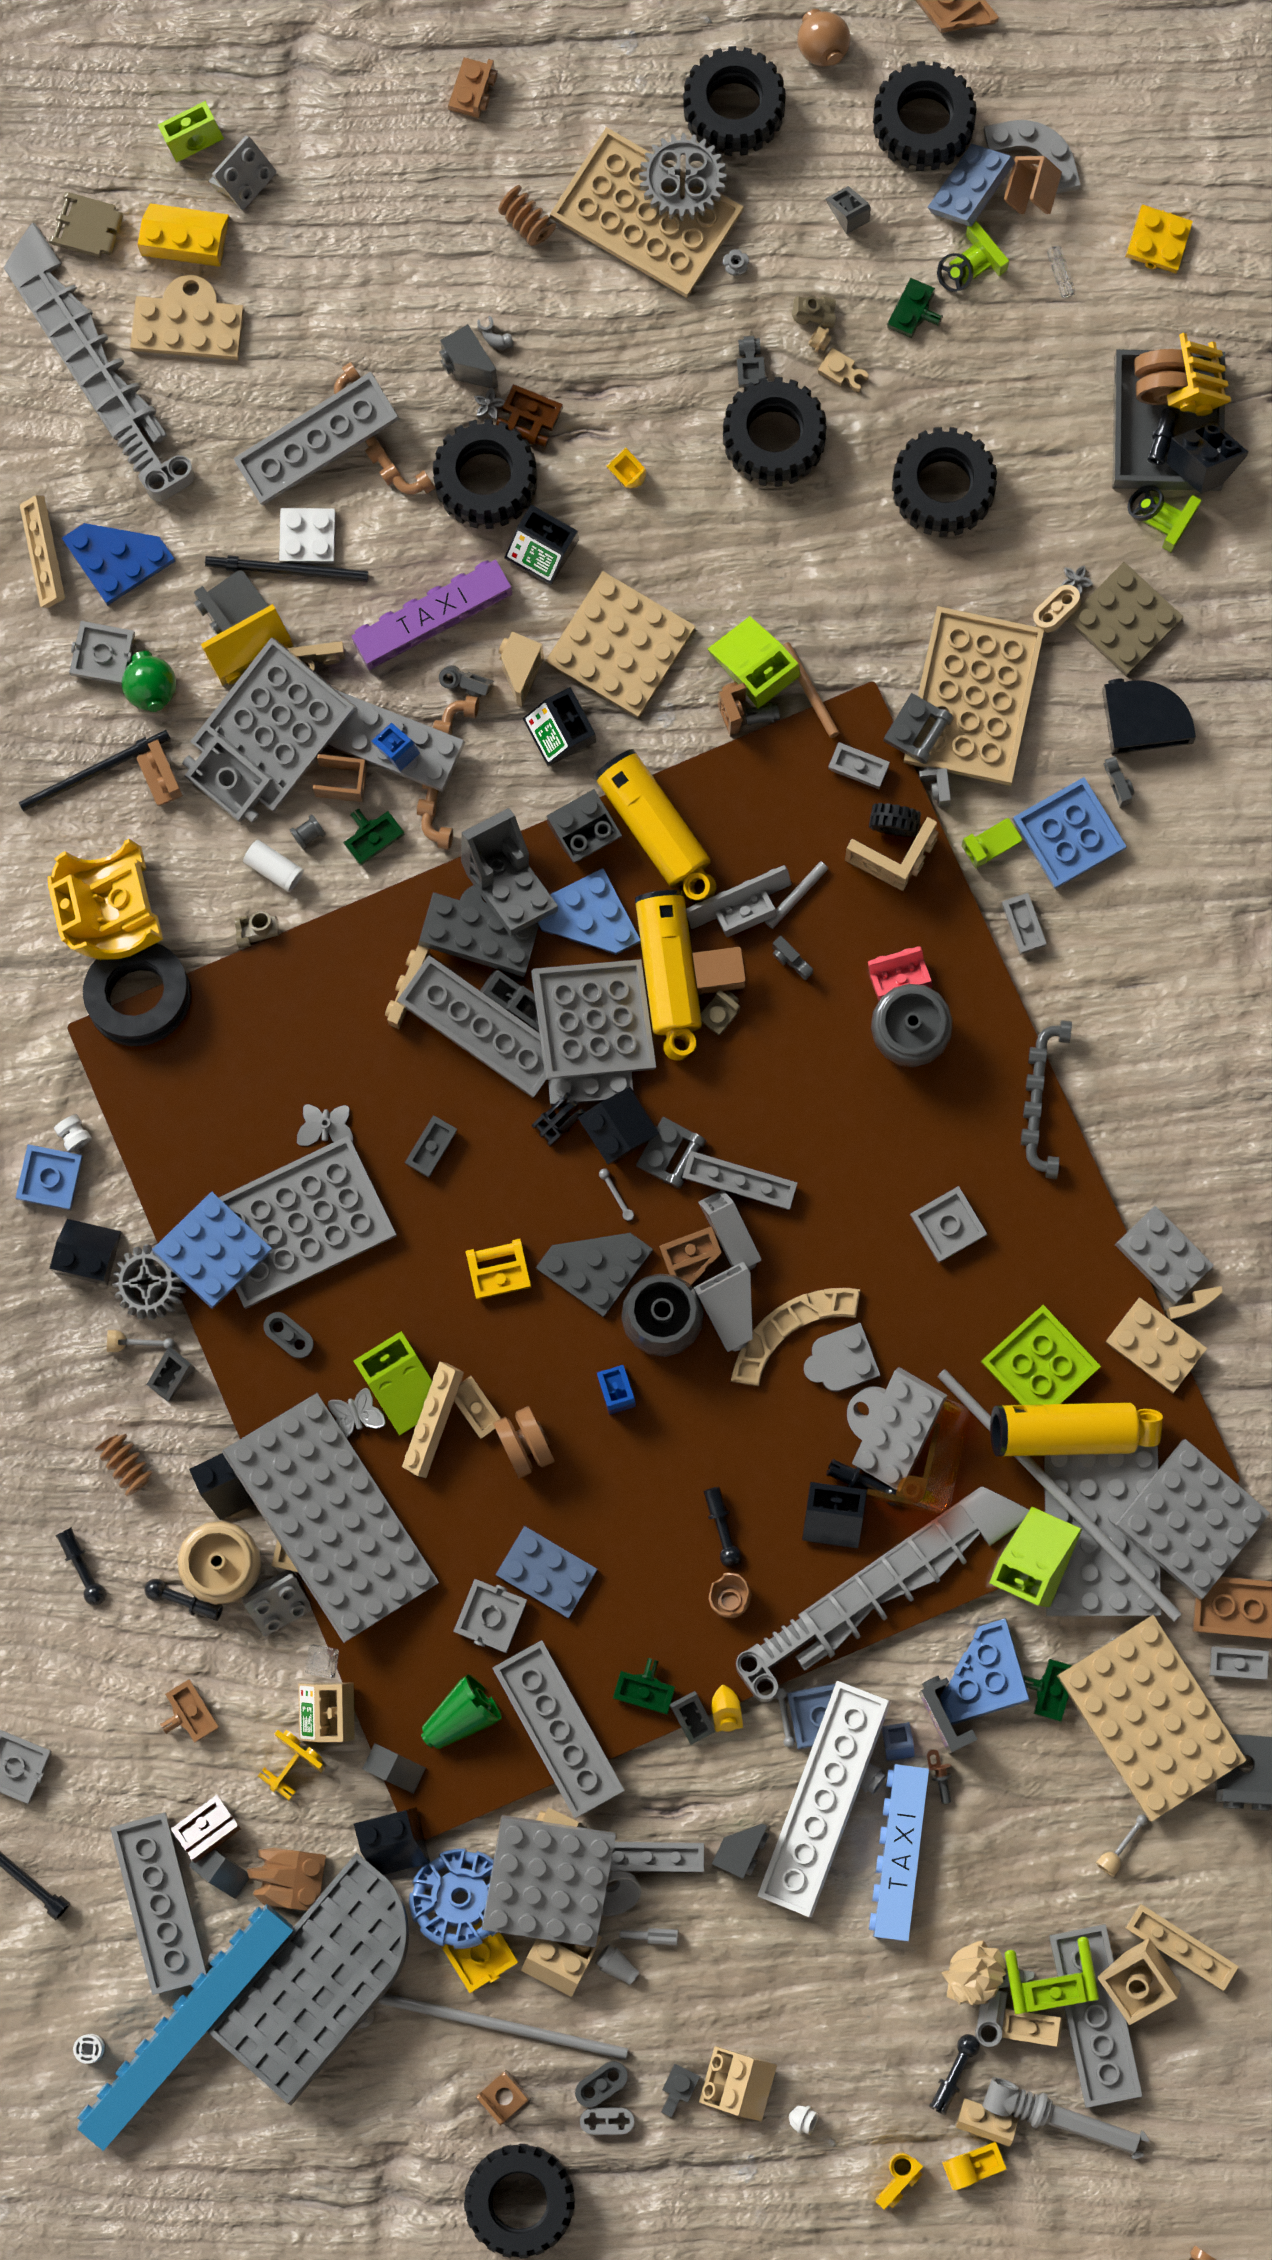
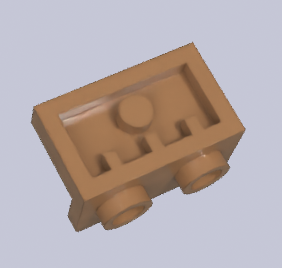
M463 58L448 104V110L476 118L480 117L482 110L486 111L490 95L487 94L490 85H495L498 70H495L494 60L488 59L487 63Z
M737 682L727 684L719 692L718 708L730 736L740 732V726L743 722L742 716L744 712L741 703L745 702L746 698L745 683L739 685Z
M155 740L148 743L151 751L139 755L137 761L157 806H161L183 795L159 741Z

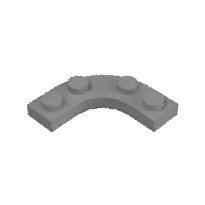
M1014 120L984 126L983 131L988 149L1000 153L1013 150H1028L1036 153L1038 156H1045L1059 168L1062 174L1056 194L1080 189V181L1071 149L1066 141L1050 127L1029 120Z

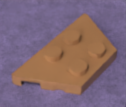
M915 0L940 33L995 24L999 19L986 0Z

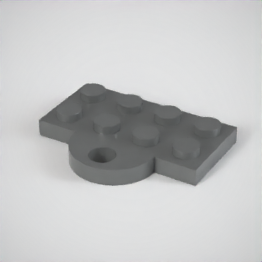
M473 885L462 894L460 900L433 892L418 945L524 977L539 924L535 923L510 936L488 904L482 900L481 894Z

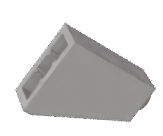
M720 1190L699 1201L698 1203L710 1226H712L714 1234L730 1265L733 1267L744 1262L749 1271L756 1267V1263L761 1261V1257L735 1203L726 1192Z
M741 1262L694 1287L727 1352L731 1350L738 1351L744 1348L748 1341L753 1339L750 1272L745 1263Z

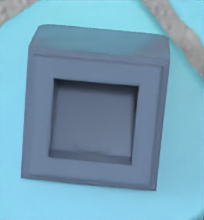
M910 1722L882 1726L887 1761L915 1756Z

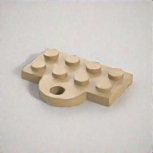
M196 275L178 277L167 286L163 298L136 296L130 349L136 352L238 360L244 307L243 305L217 303L213 287L202 277ZM189 284H196L199 290L195 295L190 296L184 293L185 287Z

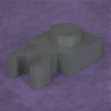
M1115 756L1106 759L1103 765L1109 776L1110 785L1119 808L1129 805L1132 795H1134L1130 779L1125 780Z
M782 936L773 942L772 949L774 952L772 954L782 965L787 963L791 968L793 967L805 981L813 974L812 967L800 957V954Z

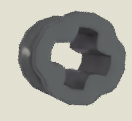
M312 814L308 816L309 820L296 829L292 827L289 830L303 850L307 848L306 845L318 836L323 837L326 835Z

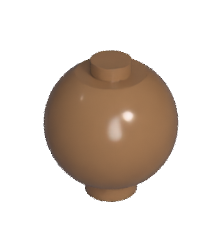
M819 9L808 11L802 18L803 23L799 28L797 36L801 54L807 61L817 66L838 64L847 54L850 47L851 34L848 25L835 13L821 12Z

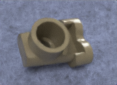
M796 296L793 301L792 317L801 325H806L813 321L819 323L820 327L832 329L836 321L834 314L836 300L827 296H822L820 299L813 296Z
M257 911L250 918L248 916L235 918L238 948L252 946L253 942L279 935L277 917L270 916L265 911Z

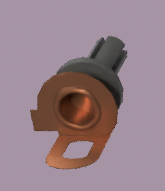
M932 1749L927 1753L929 1770H935L936 1775L932 1777V1780L938 1781L942 1804H948L951 1802L947 1779L951 1778L952 1775L947 1773L946 1768L951 1765L948 1763L941 1765L939 1752ZM931 1755H936V1764H931Z

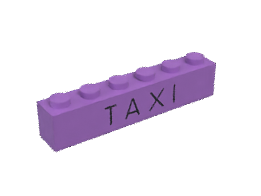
M496 559L491 562L489 560L483 561L471 573L467 575L461 573L452 578L450 584L444 587L437 586L427 592V596L422 599H412L403 605V609L395 613L390 611L383 614L379 621L371 626L365 624L357 628L355 634L351 636L353 644L369 671L511 596V585Z

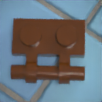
M513 384L502 408L503 412L511 416L508 421L498 418L496 425H499L500 421L508 424L509 430L517 429L521 433L522 439H527L530 445L535 446L537 444L545 448L549 438L541 435L540 432L542 428L553 431L563 409V404ZM523 419L533 423L531 430L519 426V420Z

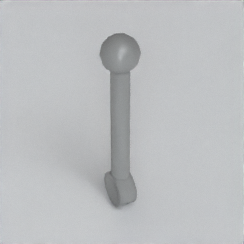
M601 1169L599 1177L606 1181L623 1211L624 1220H632L634 1216L633 1211L628 1209L609 1177V1170Z
M779 1688L776 1698L779 1700L785 1733L783 1743L786 1747H792L795 1741L791 1737L784 1700L786 1691Z

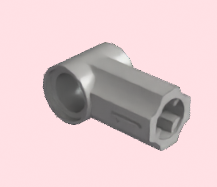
M997 1991V1994L988 2000L987 2004H980L975 2037L983 2046L993 2047L1001 2041L1008 1992ZM986 2025H991L996 2030V2037L991 2042H985L981 2037V2030Z

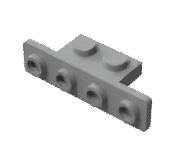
M783 865L772 869L763 875L747 880L734 888L722 891L716 896L686 908L687 920L691 929L717 918L728 938L777 916L776 909L768 895L791 885L786 866Z

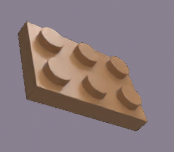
M1220 1577L1203 1599L1199 1600L1195 1597L1192 1632L1272 1639V1581Z

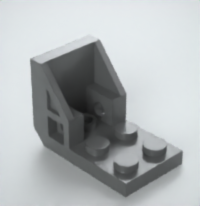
M510 808L462 832L461 862L466 875L510 936L558 912V905L529 867V852L516 817Z

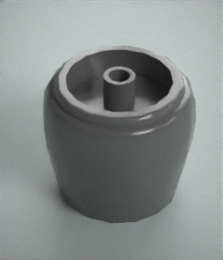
M909 983L894 987L881 997L872 1014L871 1032L875 1046L886 1059L899 1066L917 1067L931 1063L944 1052L952 1037L953 1019L949 1005L938 992L925 985Z
M659 1273L643 1278L630 1289L623 1302L621 1320L627 1337L635 1347L649 1355L667 1357L683 1352L695 1342L702 1329L704 1310L696 1291L688 1282L676 1275ZM660 1313H666L668 1315L664 1318L658 1317Z

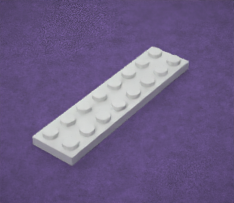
M836 1682L760 1887L758 1897L807 1917L813 1916L891 1701L843 1682Z

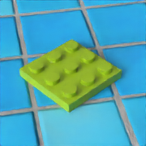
M1044 1305L981 1361L1020 1405L1061 1404L1101 1367Z

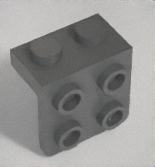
M240 570L208 592L203 586L194 591L197 599L194 605L202 616L206 614L212 621L209 625L216 635L268 607V604L246 574Z

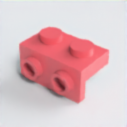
M920 946L907 948L887 956H879L868 961L870 979L878 1001L894 987L909 983L932 988V981Z

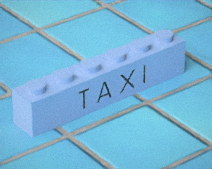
M895 1764L893 1770H888L886 1787H891L890 1799L884 1798L883 1815L888 1817L887 1826L881 1827L879 1844H884L883 1856H877L876 1873H881L880 1884H874L872 1901L877 1902L876 1913H871L869 1920V1930L874 1931L873 1937L909 1941L929 1774L928 1768Z

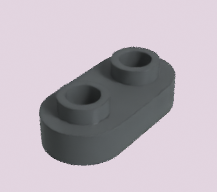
M275 1312L265 1319L264 1331L266 1335L289 1355L296 1359H304L312 1353L314 1349L312 1337L287 1315ZM276 1323H282L284 1325V1328L281 1332L274 1331V1325ZM299 1340L305 1342V1347L302 1350L295 1348V1343Z
M610 2061L585 2077L576 2086L575 2096L577 2101L584 2107H594L620 2090L628 2079L625 2066L620 2062ZM611 2070H616L619 2073L618 2080H609L608 2073ZM593 2087L595 2095L592 2098L586 2097L584 2094L585 2088Z

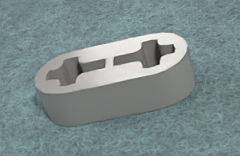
M592 2107L582 2113L580 2126L583 2131L592 2135H622L631 2131L635 2120L634 2115L627 2108ZM622 2112L625 2118H630V2123L625 2124L624 2129H619L618 2124L609 2123V2118H618L619 2113ZM590 2113H596V2118H606V2123L596 2124V2129H590V2125L585 2124L584 2120L590 2117Z

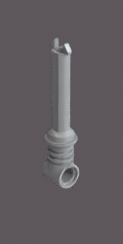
M992 2078L982 2104L986 2110L1000 2116H1009L1013 2113V2117L1017 2118L1020 2115V2119L1024 2120L1026 2118V2121L1030 2122L1033 2128L1049 2124L1132 2153V2159L1144 2156L1143 2152L1136 2150L1139 2140L1149 2142L1148 2136L1142 2130L1140 2134L1059 2107L1054 2105L1052 2099L1048 2098V2094L1041 2093L1039 2095L1034 2094L1033 2096V2093L1029 2091L1026 2094L1024 2089H1021L1019 2092L1017 2085L1002 2078Z

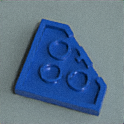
M84 523L62 537L63 542L107 606L175 562L174 557L159 536Z

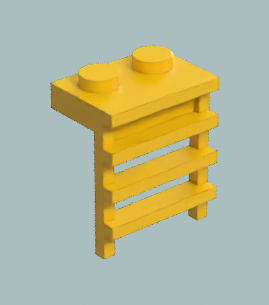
M1181 333L1179 337L1188 386L1167 395L1168 406L1179 408L1181 411L1196 413L1197 416L1209 415L1213 412V409L1231 402L1230 396L1225 395L1224 390L1225 387H1228V381L1223 380L1221 374L1226 371L1225 366L1219 363V357L1223 356L1222 350L1217 349L1216 342L1208 343V347L1188 341L1187 333ZM1190 352L1207 358H1211L1212 362L1193 356L1191 357ZM1193 368L1213 373L1214 377L1194 372Z

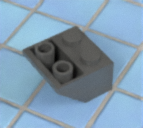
M595 789L546 816L547 824L573 863L580 861L622 837Z
M759 1824L724 1837L712 1864L742 1879L745 1874L751 1876L758 1861L753 1858L757 1847L763 1849L770 1835L765 1832L767 1825Z

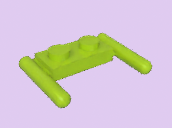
M1080 1937L1077 1940L1083 1971L1081 1973L1021 1983L1016 1952L1014 1950H1007L1005 1952L1015 2014L1099 2000L1090 1944L1087 1937Z

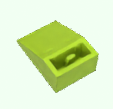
M751 616L707 648L709 653L734 682H737L738 685L745 683L746 695L758 709L801 676L798 662L778 640Z
M401 1331L354 1360V1363L399 1436L417 1425L424 1401L432 1384L431 1378Z
M1031 1507L1000 1556L989 1583L1035 1605L1050 1608L1082 1528L1035 1507Z

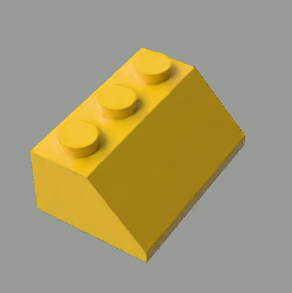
M150 203L141 221L137 244L140 254L146 257L221 267L229 214Z
M272 604L203 642L201 646L206 659L223 686L227 683L232 685L239 680L270 638H275L287 649L293 647V643Z

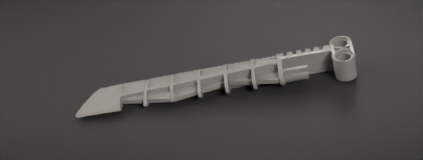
M32 223L13 250L4 269L112 438L119 440L117 445L120 448H124L122 453L125 456H129L128 462L134 464L133 470L140 472L138 478L147 490L149 497L154 501H164L193 483L195 474L191 462L187 457L180 455L172 457L162 464L158 460L139 430V427L142 426L153 444L162 442L163 438L167 436L154 416L156 414L155 408L149 406L136 394L141 387L139 383L127 385L115 373L124 364L122 358L107 362L102 344L108 340V335L102 334L98 336L91 317L92 310L87 309L72 295L77 287L71 285L65 288L50 273L60 266L61 262L37 225ZM179 468L188 469L184 475L175 474ZM156 482L164 483L160 489L151 488Z
M981 1486L798 1614L800 1619L797 1621L791 1619V1625L787 1628L784 1625L781 1626L782 1631L778 1634L774 1631L772 1633L774 1637L770 1640L764 1638L765 1643L763 1645L756 1644L747 1651L742 1652L736 1660V1670L758 1701H772L778 1692V1683L769 1670L813 1638L817 1642L795 1656L804 1670H807L827 1655L830 1658L835 1655L834 1651L851 1633L856 1639L861 1637L856 1627L873 1608L883 1620L887 1619L879 1604L903 1594L911 1602L914 1600L910 1593L911 1591L932 1582L938 1583L940 1581L939 1578L957 1558L964 1565L967 1561L962 1553L979 1534L991 1546L1021 1525L1029 1510ZM743 1659H754L757 1663L756 1669L752 1672L744 1671L741 1668ZM762 1681L770 1682L773 1686V1692L769 1695L760 1694L757 1690L758 1684Z

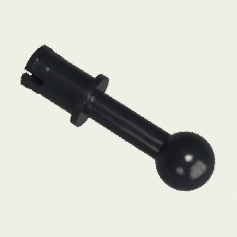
M832 1459L828 1466L829 1470H827L826 1476L847 1483L850 1488L856 1484L880 1494L889 1505H899L905 1498L904 1489L899 1492L889 1485L859 1474L860 1467L852 1468L836 1461V1459Z
M720 1486L704 1490L710 1512L708 1519H715L723 1547L720 1553V1561L725 1567H737L742 1561V1553L738 1547L733 1545L725 1515L730 1514V1510L726 1509Z
M72 1527L55 1535L67 1557L65 1561L72 1560L85 1586L83 1594L85 1601L93 1606L103 1603L106 1598L105 1588L95 1583L81 1555L86 1550L81 1549Z
M151 1579L145 1585V1595L152 1601L166 1599L188 1607L190 1615L196 1613L218 1621L223 1611L222 1604L214 1605L198 1600L195 1596L191 1597L169 1589L160 1579Z
M966 2034L959 2038L957 2042L959 2053L946 2080L939 2079L938 2081L940 2086L929 2107L933 2110L936 2109V2112L946 2115L955 2093H959L960 2089L956 2084L969 2057H973L979 2052L980 2043L974 2035Z

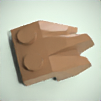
M281 1848L258 1850L259 1858L264 1860L265 1864L262 1867L247 1869L249 1879L262 1882L261 1887L256 1889L253 1895L264 1905L268 1904L270 1906L308 1911L320 1896L326 1855Z

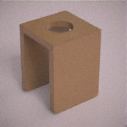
M1015 156V164L1011 170L1004 201L1019 214H1025L1030 197V201L1045 214H1050L1062 171L1045 156Z
M317 754V761L320 767L359 771L357 790L313 785L315 797L363 802L367 775L365 759Z
M740 947L692 953L698 995L716 993L719 989L724 992L745 988V973Z
M507 2070L476 2096L500 2126L530 2100L529 2095ZM501 2088H508L513 2094L512 2101L507 2105H501L496 2100V2093Z

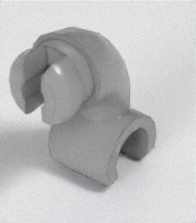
M488 316L490 323L488 327H482L478 319V330L483 334L484 339L490 346L497 350L513 347L514 343L511 334L507 333L501 336L492 332L493 319L491 316Z

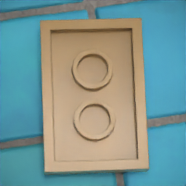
M1140 1297L1105 1342L1172 1394L1207 1349Z

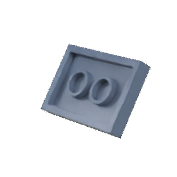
M971 143L927 208L934 215L971 227L1011 170L1015 161L1010 155Z
M524 1526L497 1571L496 1576L569 1618L598 1569Z

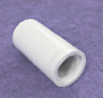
M258 839L250 846L243 859V863L287 892H291L304 872V869Z

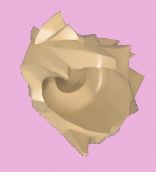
M977 1941L958 1950L950 1961L949 1970L941 1972L948 1982L947 1997L957 2001L959 2005L963 2002L970 2005L987 2004L988 2000L997 1994L999 1989L997 1987L1004 1982L1003 1977L1006 1975L1004 1969H1007L1000 1951L996 1948H988L984 1941Z

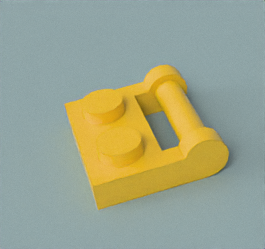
M520 1239L512 1240V1243L479 1251H474V1249L466 1251L476 1300L531 1288ZM512 1254L516 1256V1261L478 1269L477 1262Z

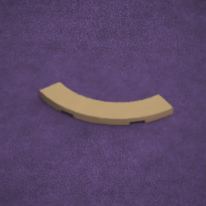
M829 1288L798 1296L776 1308L758 1324L752 1332L753 1339L748 1341V1344L741 1349L734 1366L731 1382L759 1386L763 1369L770 1355L787 1336L800 1327L831 1317L856 1318L860 1289Z

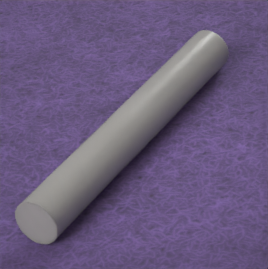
M820 861L776 909L777 916L766 920L765 923L773 929L828 870V867Z

